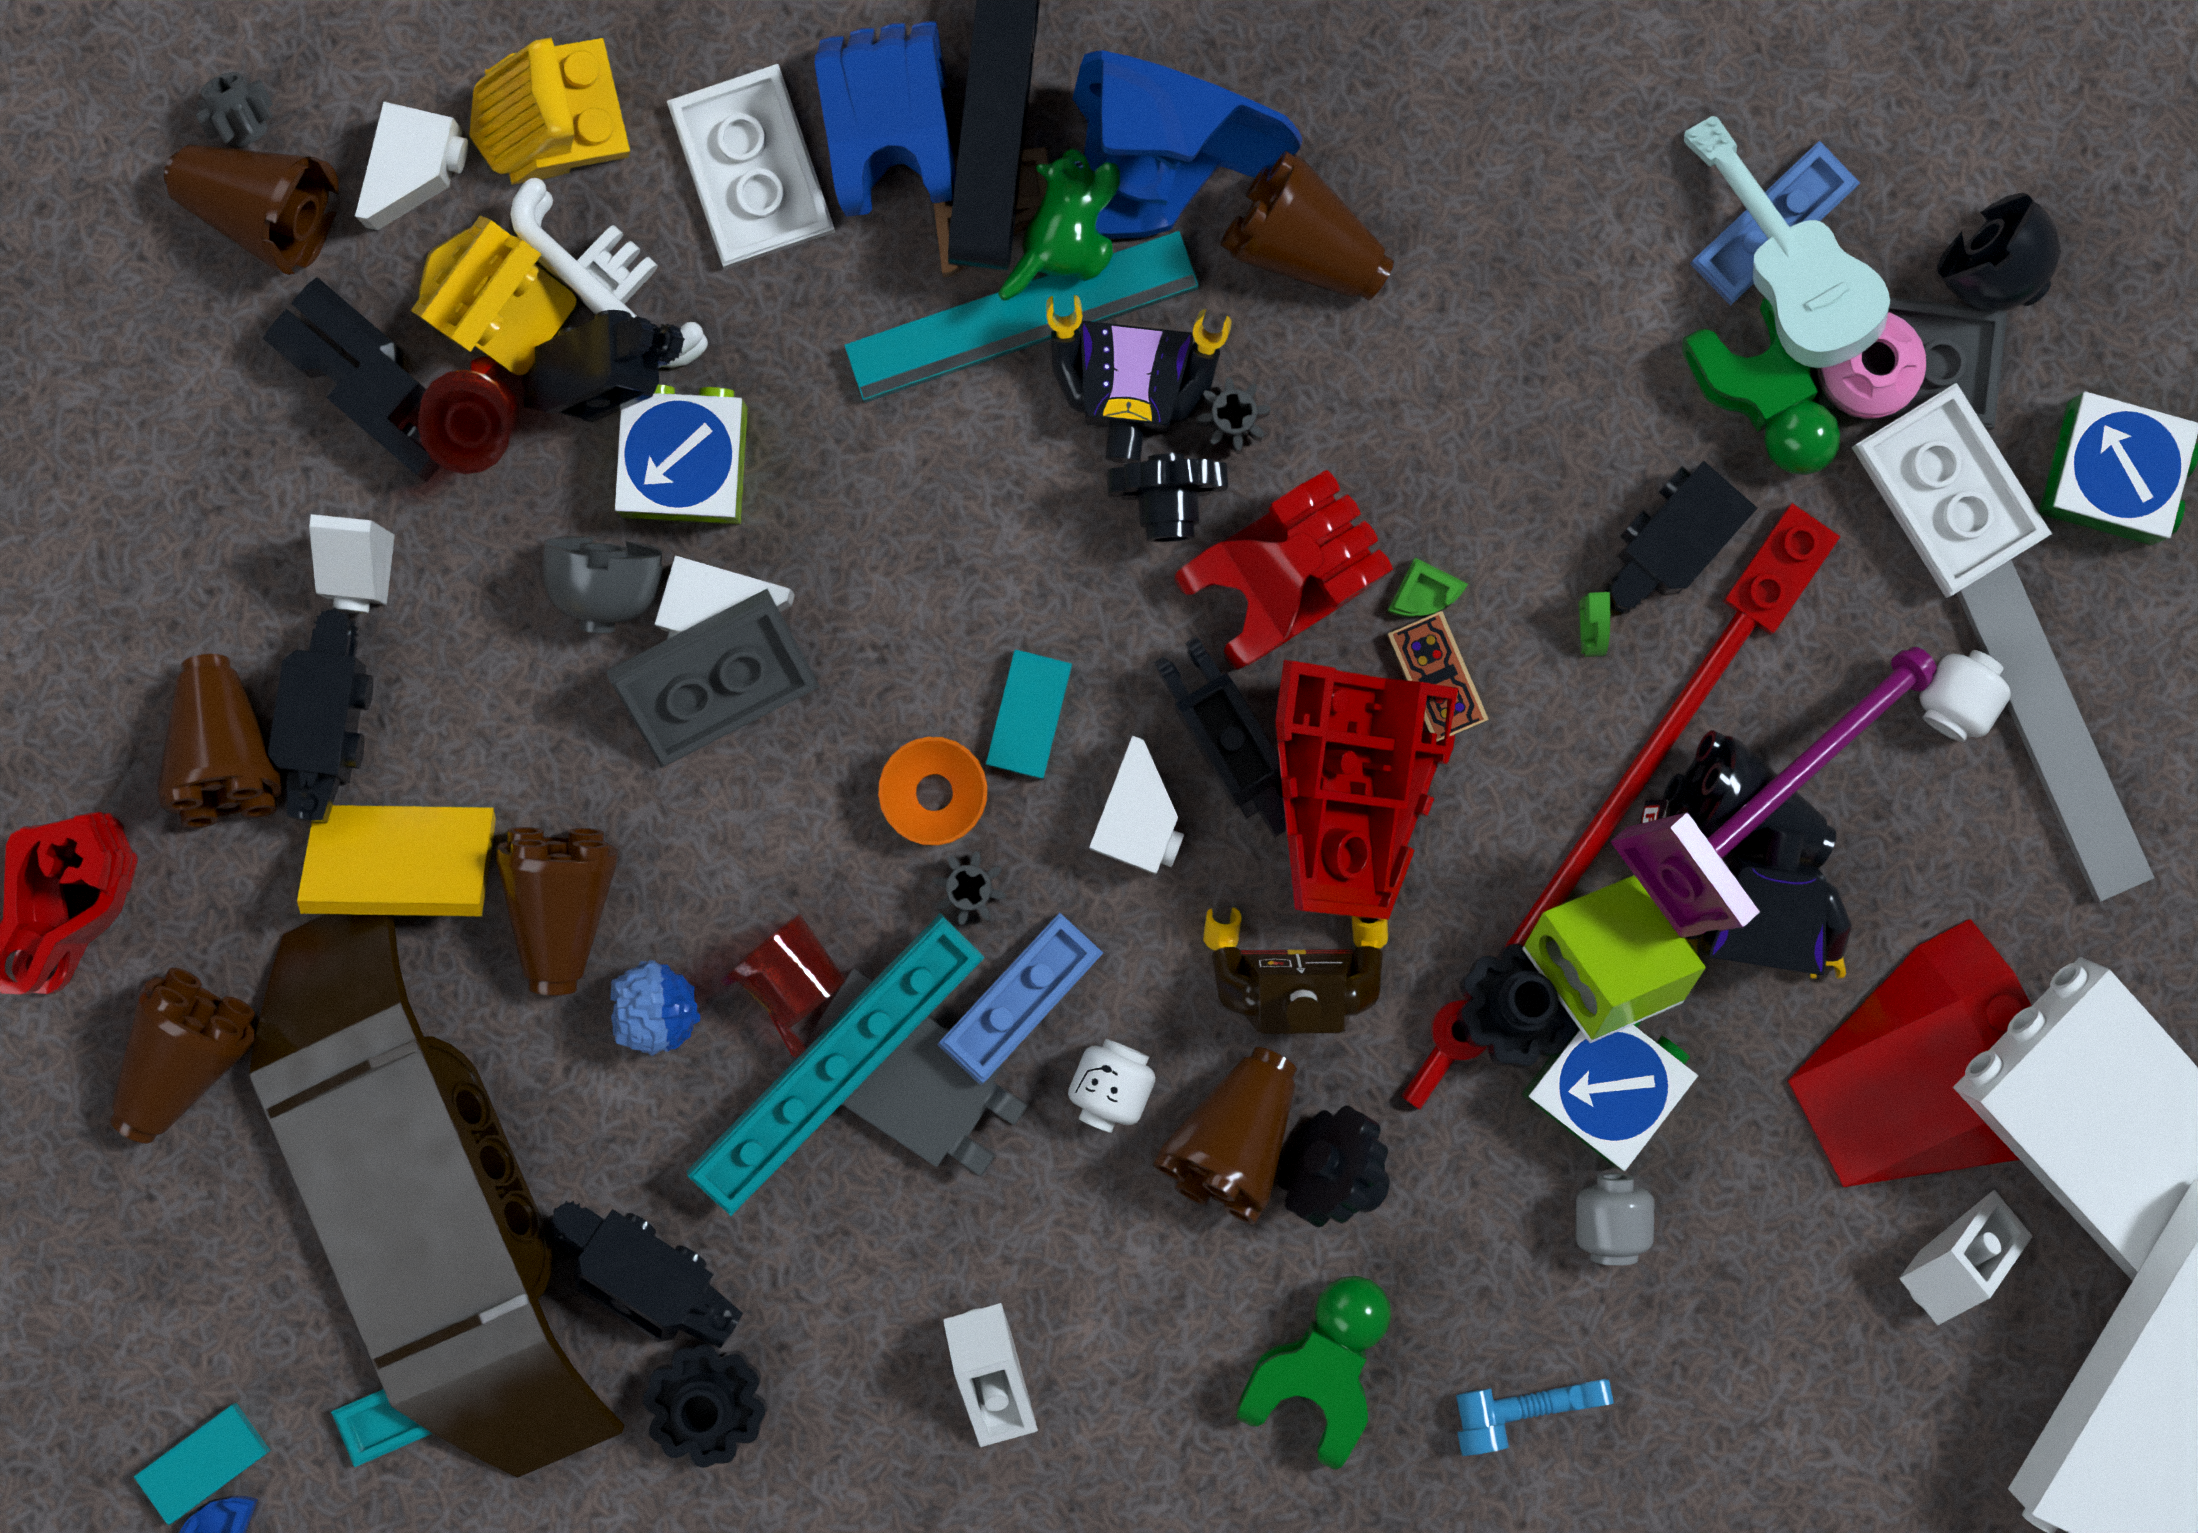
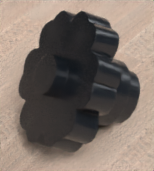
M1179 453L1148 456V461L1124 464V467L1107 469L1108 497H1122L1123 500H1139L1140 527L1146 528L1148 542H1178L1194 539V525L1200 523L1198 497L1210 495L1212 492L1226 491L1228 488L1227 463L1214 462L1213 459H1184V454Z
M1511 944L1503 948L1497 958L1489 955L1483 956L1472 964L1470 973L1466 974L1459 984L1460 992L1468 1002L1458 1009L1456 1016L1460 1026L1465 1029L1464 1035L1468 1044L1473 1047L1488 1046V1053L1494 1064L1501 1066L1511 1064L1517 1068H1526L1533 1065L1539 1055L1548 1057L1563 1051L1567 1040L1576 1032L1577 1025L1558 1000V994L1552 982L1538 972L1522 950L1523 946Z
M1345 1105L1335 1115L1327 1110H1322L1312 1120L1303 1124L1297 1134L1298 1145L1287 1150L1282 1158V1170L1278 1178V1185L1288 1192L1285 1199L1286 1209L1313 1226L1320 1228L1330 1218L1337 1223L1343 1224L1354 1213L1359 1211L1363 1213L1371 1212L1379 1207L1385 1200L1390 1186L1389 1176L1385 1171L1384 1164L1388 1155V1147L1378 1140L1381 1131L1379 1123L1351 1106Z
M705 1341L696 1344V1346L683 1345L679 1347L673 1356L672 1365H661L651 1374L649 1388L643 1397L645 1408L650 1413L656 1415L649 1427L650 1437L656 1443L661 1444V1448L670 1458L682 1457L689 1452L694 1464L701 1468L712 1466L715 1463L724 1464L731 1462L737 1454L739 1443H751L756 1440L760 1433L761 1422L767 1412L765 1399L755 1393L761 1382L762 1375L760 1371L750 1364L746 1355L741 1351L734 1350L722 1356L718 1347Z

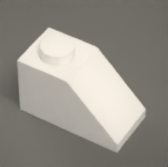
M383 102L355 217L366 228L374 230L383 228L447 189L453 172H462L468 153V140L461 137L463 130L454 118Z
M311 514L309 528L316 594L327 599H333V608L335 607L338 611L369 614L370 603L387 605L395 535L371 520Z
M675 556L655 625L661 630L668 631L667 639L767 588L780 612L792 606L795 594L786 587Z
M1132 736L1089 849L1156 875L1160 864L1172 867L1184 834L1174 830L1178 816L1145 741Z
M1993 1190L1922 1248L1899 1279L1909 1290L1914 1301L1924 1308L1937 1325H1940L1990 1299L2033 1236L1999 1194Z
M1002 1304L973 1309L964 1314L943 1319L954 1374L980 1447L1037 1432L1035 1417Z

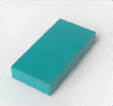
M1014 650L986 761L987 766L1044 780L1072 663Z
M384 1389L331 1412L354 1467L433 1434L391 1407Z
M234 1403L143 1469L134 1478L169 1526L271 1450L239 1405Z

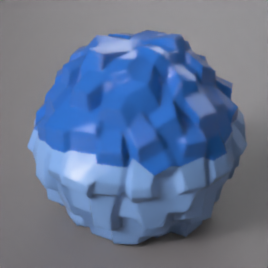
M649 960L648 962L640 961L637 967L624 971V975H620L611 981L610 1000L616 1001L613 1014L611 1015L613 1036H615L616 1044L630 1047L632 1050H641L642 1053H648L650 1056L662 1050L668 1052L671 1049H677L685 1040L691 1037L694 1024L700 1022V1014L697 1012V1003L694 999L695 987L689 984L682 974H676L667 964H658L655 960Z

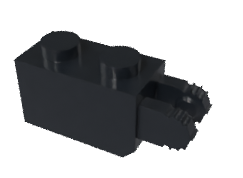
M1705 461L1696 466L1691 473L1681 466L1658 492L1666 499L1652 517L1642 510L1619 536L1627 545L1617 556L1626 564L1611 580L1612 584L1606 586L1607 590L1603 591L1610 592V610L1619 612L1620 615L1624 612L1629 613L1630 609H1635L1636 605L1639 606L1641 601L1645 600L1654 589L1661 595L1679 594L1683 589H1687L1757 510L1758 507Z

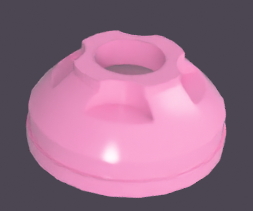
M1888 312L1885 330L1876 341L1888 345L1894 352L1895 365L1889 374L1878 376L1870 373L1863 365L1862 353L1834 366L1816 368L1820 388L1827 399L1839 410L1851 416L1863 419H1876L1892 415L1905 407L1915 397L1924 380L1926 353L1922 340L1912 326L1904 319Z

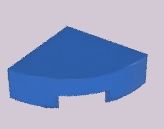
M228 1496L230 1498L223 1497L226 1499L214 1500V1502L208 1503L200 1511L194 1513L185 1522L179 1533H246L258 1499L248 1496Z

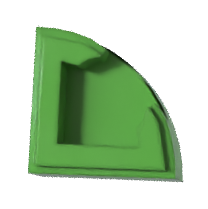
M1414 558L1387 612L1408 618L1433 615L1458 599L1468 584Z
M1610 592L1588 593L1578 601L1581 654H1584V657L1606 656L1610 637Z

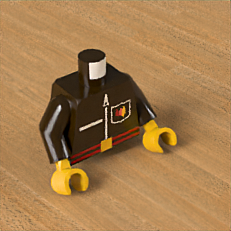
M1232 907L1230 924H1220L1212 917V908L1208 909L1203 941L1206 946L1215 950L1212 954V961L1219 999L1228 1010L1245 1016L1257 1032L1264 1034L1342 1033L1347 1028L1350 1016H1356L1376 1004L1380 994L1383 953L1380 948L1385 946L1388 941L1387 919H1379L1374 923H1364L1361 921V917L1352 916L1353 942L1357 946L1354 951L1353 949L1239 950L1236 946L1239 940L1242 921L1240 911Z

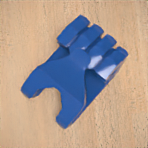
M936 21L916 23L912 25L911 34L908 35L905 23H891L880 28L879 39L876 38L874 28H860L850 32L848 44H846L844 36H830L819 41V47L815 55V70L828 141L834 188L839 205L846 217L869 214L872 210V188L890 166L905 164L922 176L923 184L930 193V200L934 204L953 200L956 161L953 147L948 137L942 93L949 92Z

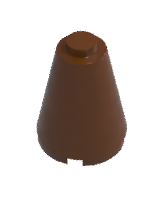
M190 144L184 146L179 152L174 153L168 159L164 169V182L167 185L168 195L173 201L274 270L287 275L295 274L291 269L295 265L306 269L316 260L336 216V212L333 211L324 214L328 203L329 191L335 194L339 192L336 172L328 162L315 157Z

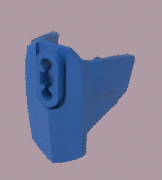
M1104 50L1084 54L1072 100L1087 120L1084 155L1087 157L1093 171L1105 162L1117 164L1120 170V186L1108 205L1099 212L1096 222L1098 232L1109 239L1142 238L1169 231L1174 227L1184 209L1217 168H1228L1255 178L1263 167L1271 170L1284 151L1293 155L1301 148L1302 136L1286 115L1213 83L1166 66Z

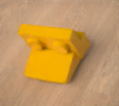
M552 38L534 40L517 53L509 54L490 69H485V76L475 84L472 97L469 137L494 172L499 174L509 173L511 185L524 183L530 178L542 180L568 174L570 169L574 167L629 158L630 147L603 38L554 46Z
M480 215L472 227L464 229L429 251L419 288V300L410 311L466 350L471 352L475 346L508 371L516 375H523L535 363V346L554 337L575 308L576 297L572 291L535 264L541 256L540 252L524 240L509 234L492 220Z

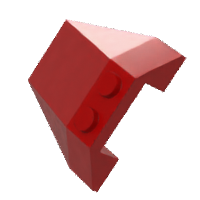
M1292 660L1283 661L1275 722L1295 910L1389 920L1415 851L1408 847L1419 815L1428 816L1434 801L1433 797L1427 795L1438 764L1447 765L1454 748L1455 734L1450 736L1458 688L1339 671L1335 667ZM1427 696L1448 699L1445 737L1436 742L1437 734L1429 733L1424 722Z
M1971 919L1916 946L1903 959L1904 961L1880 986H1877L1865 999V1002L1787 1080L1842 1187L2020 1160L1953 1088L1965 1075L1968 1064L1977 1055L1988 1051L2008 1031V1025L2013 1017L2023 1009L2032 1006L2015 972Z

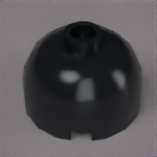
M2022 192L2008 195L1981 211L1980 213L1987 221L1973 235L1966 246H1964L1961 231L1941 255L1937 265L1938 274L1956 296L1974 308L1995 312L2014 309L2020 305L2030 306L2044 297L2051 287L2050 279L2055 273L2061 253L2057 229L2041 205L2035 203L2028 194Z

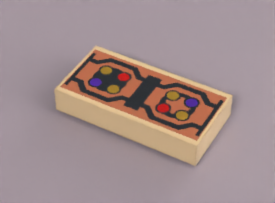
M1442 611L1387 634L1405 680L1458 688L1450 736L1489 720ZM1427 696L1424 722L1429 733L1437 734L1436 742L1445 737L1448 699Z

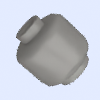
M1619 1173L1598 1175L1597 1184L1583 1188L1576 1196L1575 1239L1578 1246L1582 1250L1589 1252L1590 1260L1595 1263L1604 1265H1631L1637 1263L1638 1256L1647 1252L1654 1243L1655 1202L1653 1196L1649 1191L1634 1186V1177L1631 1175Z

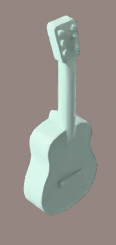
M1711 116L1686 130L1684 142L1709 167L1715 165L1768 238L1754 254L1752 278L1756 288L1773 307L1777 334L1787 354L1805 366L1824 368L1852 359L1875 343L1885 330L1890 305L1889 291L1879 274L1867 264L1844 252L1838 245L1830 228L1824 223L1817 220H1808L1789 227L1737 155V144L1718 117Z

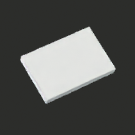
M779 64L667 101L724 270L835 233Z
M1957 383L1851 447L1946 598L1959 592L2052 534Z

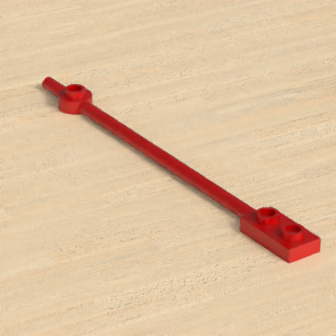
M1791 503L1788 505L1722 600L1726 605L1737 611L1504 948L1511 944L1524 946L1543 912L1560 906L1566 901L1756 625L1770 635L1775 633L1841 536L1795 504ZM1455 1000L1443 1005L1432 1019L1431 1036L1435 1047L1400 1096L1419 1110H1421L1455 1059L1469 1060L1475 1058L1488 1047H1473L1467 1041H1457L1452 1035V1026L1457 1021L1456 1014L1458 1009L1467 1003L1468 1000Z

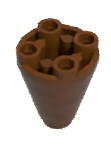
M1287 151L1280 155L1271 170L1263 167L1256 175L1246 192V197L1253 201L1244 218L1238 215L1231 222L1220 242V246L1228 250L1233 258L1242 263L1351 298L1360 295L1367 301L1371 300L1379 292L1394 265V260L1384 255V246L1313 168L1298 155H1292Z
M201 654L185 659L181 663L182 673L176 679L158 785L161 808L172 814L180 815L181 825L188 828H203L214 825L218 822V816L241 813L244 817L258 818L275 813L277 811L276 799L281 795L280 776L275 763L268 755L269 748L238 673L230 666V659L220 654Z
M510 828L507 830V841L500 843L497 847L496 861L522 973L526 978H529V991L542 995H568L577 991V980L581 979L584 975L618 863V849L604 842V831L598 829L574 828L568 830V838L544 837V830L539 828Z
M169 968L164 977H155L147 981L139 994L112 1102L114 1113L110 1118V1122L114 1129L126 1138L139 1143H152L158 1134L165 1133L251 1047L254 1042V1030L250 1023L255 1016V1012L248 1004L230 996L220 999L208 990L201 988L202 984L196 976L180 968Z
M1255 1047L1251 1056L1243 1057L1162 1145L1153 1166L1168 1177L1178 1180L1175 1190L1187 1199L1200 1205H1207L1211 1197L1225 1204L1224 1210L1233 1217L1245 1223L1255 1225L1270 1199L1296 1086L1292 1080L1297 1071L1296 1066L1272 1050Z

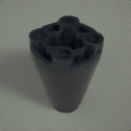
M1711 730L1700 741L1695 759L1685 776L1678 773L1669 781L1664 791L1663 799L1668 800L1667 807L1671 808L1669 817L1688 812L1707 839L1778 774L1741 741ZM1796 791L1727 855L1734 856L1740 854L1763 858L1768 828L1770 826L1785 827L1805 833L1799 864L1819 869L1827 861L1834 848L1836 830L1827 825L1825 817Z

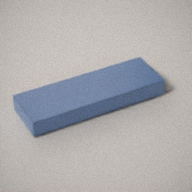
M1819 141L1781 176L1765 194L1790 227L1808 220L1821 221L1860 182ZM1746 209L1690 264L1731 306L1754 284L1752 278L1754 254L1768 238Z
M1059 913L937 1045L976 1082L982 1085L1096 962L1103 952Z

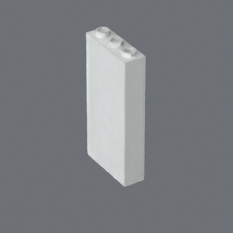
M2079 957L2074 963L2066 965L2054 975L2050 988L2031 1007L2023 1009L2013 1017L2008 1025V1031L1988 1051L1977 1055L1968 1064L1965 1075L1953 1088L2133 1281L2193 1180H2198V1067L2110 969Z
M2197 1179L2193 1180L2008 1488L2025 1507L2022 1516L2031 1524L2047 1533H2056L2058 1528L2068 1533H2198Z

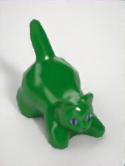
M1070 149L1063 154V158L1055 160L1052 164H1038L1036 166L1037 171L1046 180V194L1035 216L1032 217L1025 228L1022 242L1024 255L998 292L1002 301H1007L1022 293L1038 272L1052 276H1075L1083 281H1088L1097 277L1108 266L1113 255L1112 241L1098 232L1096 222L1099 212L1108 205L1120 186V170L1117 164L1105 162L1093 171L1085 155L1076 149Z

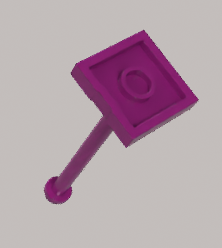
M1911 647L1908 650L1898 652L1891 660L1893 672L1707 839L1688 812L1626 827L1610 841L1680 938L1701 935L1706 931L1712 930L1724 931L1741 928L1760 912L1722 861V858L1909 689L1918 692L1923 691L1932 683L1937 667L1933 658L1925 650L1919 647Z

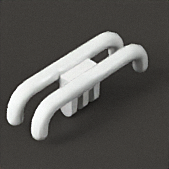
M539 178L526 180L513 198L510 216L514 232L517 236L541 253L537 261L566 288L572 291L594 314L605 310H623L629 312L632 317L637 316L625 303L652 276L658 265L651 258L646 257L630 272L627 267L640 253V248L632 241L626 243L612 256L609 252L623 236V233L615 225L610 226L576 260L541 227L544 215L553 204L552 195L546 191L545 183ZM687 322L681 327V333L683 338H685L682 353L679 354V358H675V361H670V364L663 367L675 368L688 365L706 350L708 341L699 324Z

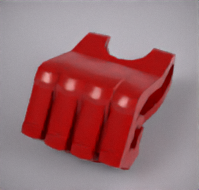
M1328 470L1300 484L1271 503L1272 506L1268 508L1269 513L1232 535L1227 540L1206 549L1175 574L1174 581L1185 595H1193L1199 590L1216 584L1240 589L1246 596L1248 607L1243 632L1227 643L1223 651L1226 661L1233 670L1244 668L1269 654L1364 593L1393 570L1388 557L1383 551L1379 549L1372 554L1369 551V548L1378 542L1374 529L1366 521L1361 522L1355 527L1352 525L1351 522L1361 515L1356 502L1348 494L1337 501L1334 498V495L1340 491V487L1336 478Z
M90 812L74 815L72 818L48 824L24 826L10 835L6 843L3 919L0 923L1 994H54L63 990L70 982L88 944L109 928L122 912L127 892L131 890L138 857L135 852L133 853L124 833V826L118 817H113L111 813ZM64 884L89 885L98 888L100 894L95 904L71 920L69 919L63 889ZM14 951H16L12 963V973L16 981L10 979L5 972L6 959ZM58 965L55 974L46 981L50 972Z

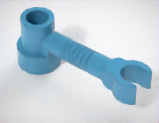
M1609 1379L1590 1381L1551 1389L1547 1392L1542 1391L1541 1393L1536 1392V1394L1531 1393L1530 1395L1525 1394L1524 1396L1519 1395V1397L1514 1396L1493 1400L1491 1388L1456 1394L1463 1429L1457 1432L1461 1455H1477L1509 1448L1505 1423L1518 1421L1522 1418L1527 1419V1417L1544 1416V1414H1556L1613 1404Z

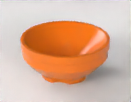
M924 737L901 746L891 755L883 768L879 780L878 796L881 810L887 822L897 833L909 841L921 845L939 846L952 843L964 837L976 826L983 815L987 803L988 786L985 773L978 759L969 749L956 741L944 737ZM927 776H943L952 786V799L941 810H927L921 806L917 799V787Z

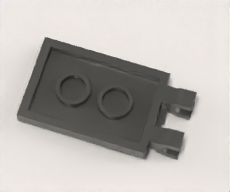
M853 968L790 1065L874 980ZM927 1016L854 1090L842 1105L935 1167H938L946 1154L949 1153L970 1170L982 1176L996 1154L969 1137L973 1128L987 1107L1012 1125H1016L1029 1104L994 1082L1003 1069V1065H1000L982 1085L976 1082L937 1045L950 1030Z

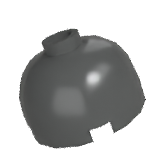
M562 536L547 539L546 543H544V553L542 555L544 587L551 603L561 613L580 619L579 629L593 633H612L615 631L616 622L635 619L648 610L656 598L662 578L661 549L648 544L625 541L626 548L613 544L592 543L594 537Z

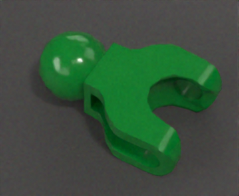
M1764 297L1761 303L1760 311L1769 329L1771 343L1769 349L1762 355L1746 358L1732 354L1719 340L1715 332L1708 329L1697 330L1683 338L1682 353L1706 400L1721 409L1739 412L1747 416L1757 433L1765 429L1764 443L1769 458L1781 470L1797 475H1808L1821 471L1833 461L1840 445V431L1836 418L1823 405L1812 402L1818 391L1810 377V367L1795 361L1781 345L1776 330L1773 307L1766 297Z
M1360 1276L1341 1277L1329 1283L1319 1295L1316 1303V1323L1311 1321L1303 1337L1292 1343L1279 1344L1261 1354L1237 1403L1236 1419L1249 1426L1258 1427L1265 1423L1269 1414L1281 1400L1293 1396L1312 1399L1324 1410L1326 1417V1427L1317 1446L1318 1460L1321 1464L1333 1470L1341 1468L1351 1454L1368 1422L1364 1388L1359 1380V1375L1367 1361L1365 1350L1379 1343L1387 1333L1392 1318L1390 1302L1383 1289L1372 1280Z

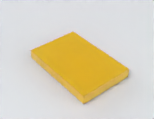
M333 805L327 823H311L297 897L300 914L482 916L495 832L496 817L494 808Z

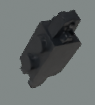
M605 310L597 313L595 319L579 327H569L560 330L557 337L535 346V366L530 368L526 374H523L522 385L525 388V395L523 397L524 407L551 414L558 413L577 417L583 421L595 422L651 398L659 384V368L670 364V361H675V358H679V354L682 353L685 338H683L681 328L670 324H661L660 327L652 324L646 318L632 317L629 312L623 310Z
M335 607L331 610L321 611V614L316 616L317 621L314 622L316 628L312 631L310 650H295L282 660L268 755L275 765L287 773V816L291 819L313 823L328 822L340 782L350 783L352 768L359 769L361 766L365 740L363 733H358L360 711L369 709L374 687L373 676L366 674L367 666L356 657L358 646L356 637L359 636L357 634L359 628L355 626L356 622L354 620L350 621L347 614L341 613Z
M1196 636L1185 643L1188 649L1187 653L1195 667L1200 669L1208 684L1189 694L1173 662L1163 656L1153 663L1176 701L1173 707L1233 807L1235 809L1239 807L1246 819L1259 812L1273 837L1276 838L1287 831L1284 802L1282 800L1283 790L1279 756L1227 672L1221 675L1204 645Z
M565 1201L558 1208H554L553 1219L551 1218L548 1234L551 1237V1242L555 1243V1247L560 1246L561 1251L577 1260L573 1273L577 1291L656 1342L674 1339L680 1330L718 1348H722L727 1342L743 1313L710 1285L714 1274L705 1269L707 1264L700 1255L681 1245H677L674 1249L655 1236L656 1230L650 1223L633 1213H626L623 1216L612 1209L606 1219H603L588 1208H581L580 1203L575 1204L574 1201L571 1203Z

